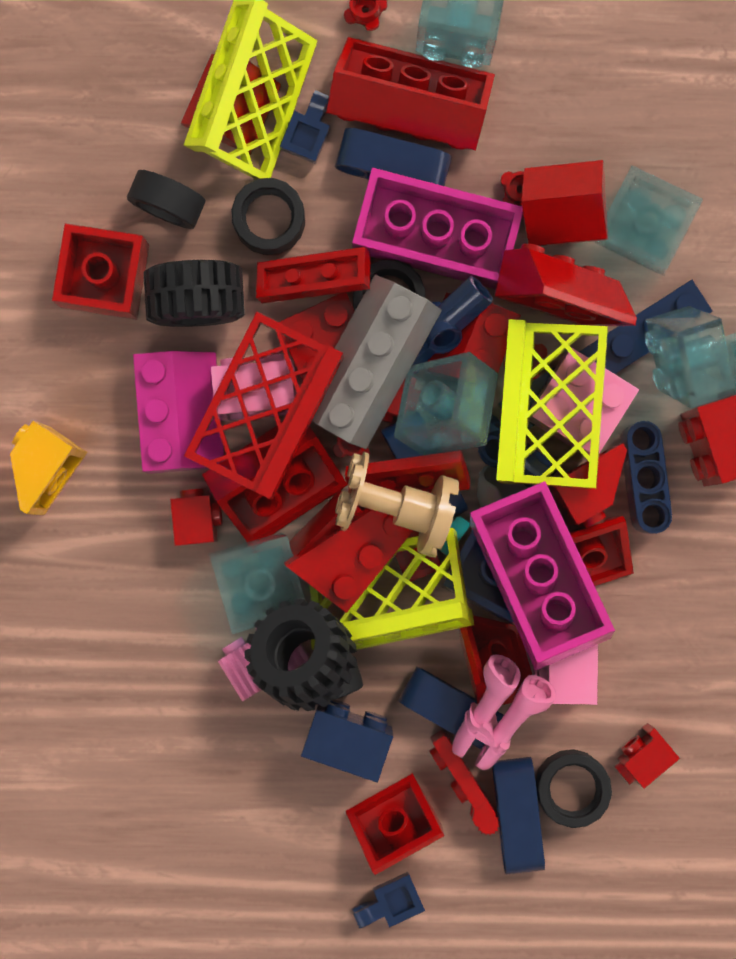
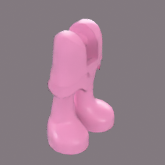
M496 654L490 656L483 669L486 684L485 693L478 705L475 702L471 703L469 710L465 712L464 721L455 735L452 746L453 753L462 758L471 747L475 738L483 742L485 745L482 747L475 762V766L481 770L491 768L510 747V739L531 715L546 711L556 699V692L548 681L537 675H529L521 683L512 704L498 723L496 712L514 692L519 684L521 675L519 668L512 660L503 655Z

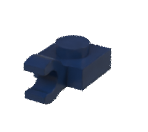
M315 90L306 114L303 115L294 111L281 142V150L314 164L317 163L330 131V125L321 122L327 111L329 95Z
M408 872L374 887L373 891L377 898L376 900L367 901L352 908L359 928L368 926L385 917L390 928L425 911Z

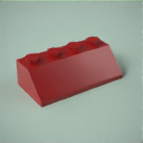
M348 37L333 73L326 113L337 115L338 118L344 121L356 120L372 124L380 130H396L411 134L419 140L431 139L447 143L455 149H471L476 151L495 74Z

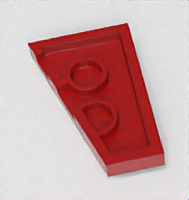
M366 508L353 517L346 531H342L339 528L329 536H323L314 542V546L298 556L294 555L285 561L284 564L347 613L414 530L394 525V516Z

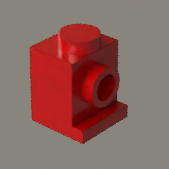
M648 723L642 727L646 735L642 738L637 735L630 739L622 747L621 751L623 754L617 758L619 763L614 766L629 785L636 781L643 789L680 759L659 732Z

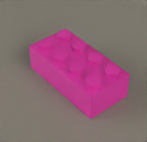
M372 168L352 241V248L366 247L370 252V257L381 260H398L410 265L412 268L465 281L470 276H473L484 287L496 290L504 250L514 249L523 215L522 206Z
M545 481L470 512V526L535 670H539L611 639L615 632L613 624Z

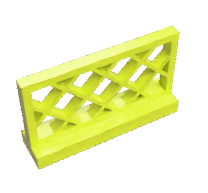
M233 0L184 146L195 152H204L255 180L271 178L281 150L280 145L292 118L317 40L268 10V3L263 0ZM263 20L270 24L274 41L265 45L262 44L259 35V29ZM292 39L303 45L298 60L291 62L286 42ZM277 47L282 67L271 72L265 51ZM256 56L262 76L250 82L246 67L249 59ZM285 73L289 87L286 95L279 98L273 78ZM264 83L270 103L258 108L252 88ZM244 93L249 113L237 118L233 105L236 96ZM273 110L276 125L274 131L267 134L261 114ZM252 119L258 139L246 144L240 124ZM231 129L237 149L227 153L219 149L224 132ZM258 146H261L264 156L260 170L253 167L248 152Z
M509 319L496 477L498 482L502 484L537 485L545 481L547 486L596 489L608 326L526 323L525 320ZM535 333L552 334L561 343V346L543 360L534 350ZM559 334L572 336L565 341ZM582 335L598 336V350L585 362L570 347ZM567 350L580 367L562 381L548 365L562 352ZM534 356L540 364L532 370ZM597 360L595 375L589 366ZM545 368L559 385L540 400L531 390V380ZM585 370L595 381V391L583 402H580L567 385ZM561 390H564L577 404V407L561 421H558L545 404ZM531 396L537 404L529 410ZM594 400L592 415L586 406ZM542 408L556 425L537 440L528 430V419ZM582 410L592 421V431L578 443L565 429L564 425ZM560 429L574 444V447L556 462L542 444ZM528 436L534 444L526 450ZM591 440L589 456L582 447ZM538 448L553 464L541 476L524 475L525 459ZM577 451H580L589 461L588 479L570 478L560 466ZM557 469L564 478L548 476Z
M450 528L446 538L449 554L440 567L425 558L426 555L420 554L413 549L417 548L418 536L407 538L397 552L407 550L415 557L403 575H400L388 566L396 555L395 553L350 610L344 613L339 621L351 633L352 637L350 639L355 642L357 650L474 625L472 609L467 604L457 531L454 528ZM422 561L436 570V573L424 590L409 581ZM450 566L452 570V575L447 573V570ZM385 569L399 578L387 598L372 589ZM445 576L453 582L456 598L439 602L431 596V593L442 577ZM407 584L419 592L420 596L411 608L402 610L393 603ZM310 585L311 600L328 609L332 602L326 597L322 599V594ZM370 592L383 601L374 616L365 618L357 610ZM427 599L433 602L431 604L424 605ZM390 607L395 610L394 612L387 613ZM353 615L358 618L357 620L350 621ZM315 639L311 640V646L313 650L315 646Z

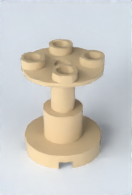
M364 452L362 455L354 453L347 472V476L350 477L348 482L349 490L348 492L343 490L340 492L335 513L338 514L335 525L340 526L342 531H346L353 519L357 505L394 516V525L419 532L418 553L435 558L437 556V549L441 550L446 541L453 521L456 507L451 506L449 498L450 494L458 495L459 481L441 475L437 479L431 493L406 485L401 492L364 482L369 463V453Z

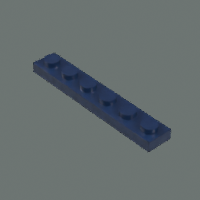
M688 281L638 313L635 326H618L610 331L607 336L605 368L614 374L618 373L713 312L694 281ZM598 340L579 352L590 358L598 350ZM548 372L531 382V390L537 397L551 376ZM531 396L529 410L535 402V400ZM501 401V402H499L497 405L499 406V408H500L501 411H502V401ZM528 421V429L535 426V424Z

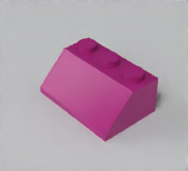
M165 351L133 354L142 472L153 474L208 469L184 457V454L213 399L211 367L217 366L216 353ZM214 418L208 430L217 428ZM217 433L203 438L196 453L209 460L224 456V446L220 434Z

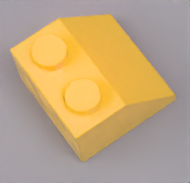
M32 421L29 426L27 424L23 425L16 433L12 441L15 447L11 451L10 457L20 510L30 515H45L88 452L52 427Z

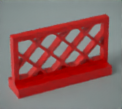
M256 311L184 457L273 500L344 359L343 352L331 346L327 347ZM262 324L276 331L281 346L258 354L253 339ZM282 335L294 340L295 342L285 345ZM251 345L254 355L244 358ZM304 345L317 352L310 367L294 372L287 350ZM283 352L290 373L267 381L260 359ZM256 361L263 382L240 390L236 379L239 367ZM306 374L299 388L296 377ZM292 379L297 393L293 402L276 408L269 386ZM233 382L235 392L226 394ZM265 388L272 409L249 417L242 395ZM238 397L244 419L222 426L217 412L221 402ZM288 410L281 424L278 413ZM274 415L279 429L275 438L258 444L251 422ZM214 418L217 428L208 430ZM247 424L254 446L231 453L224 431ZM217 433L220 434L226 455L209 460L196 453L203 438ZM270 446L263 460L260 449ZM256 451L260 468L254 480L251 481L238 474L233 458ZM228 460L231 470L217 463Z

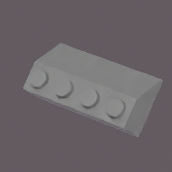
M374 275L370 283V289L366 290L335 349L343 352L344 359L312 421L350 444L367 449L442 310L428 299L407 288Z

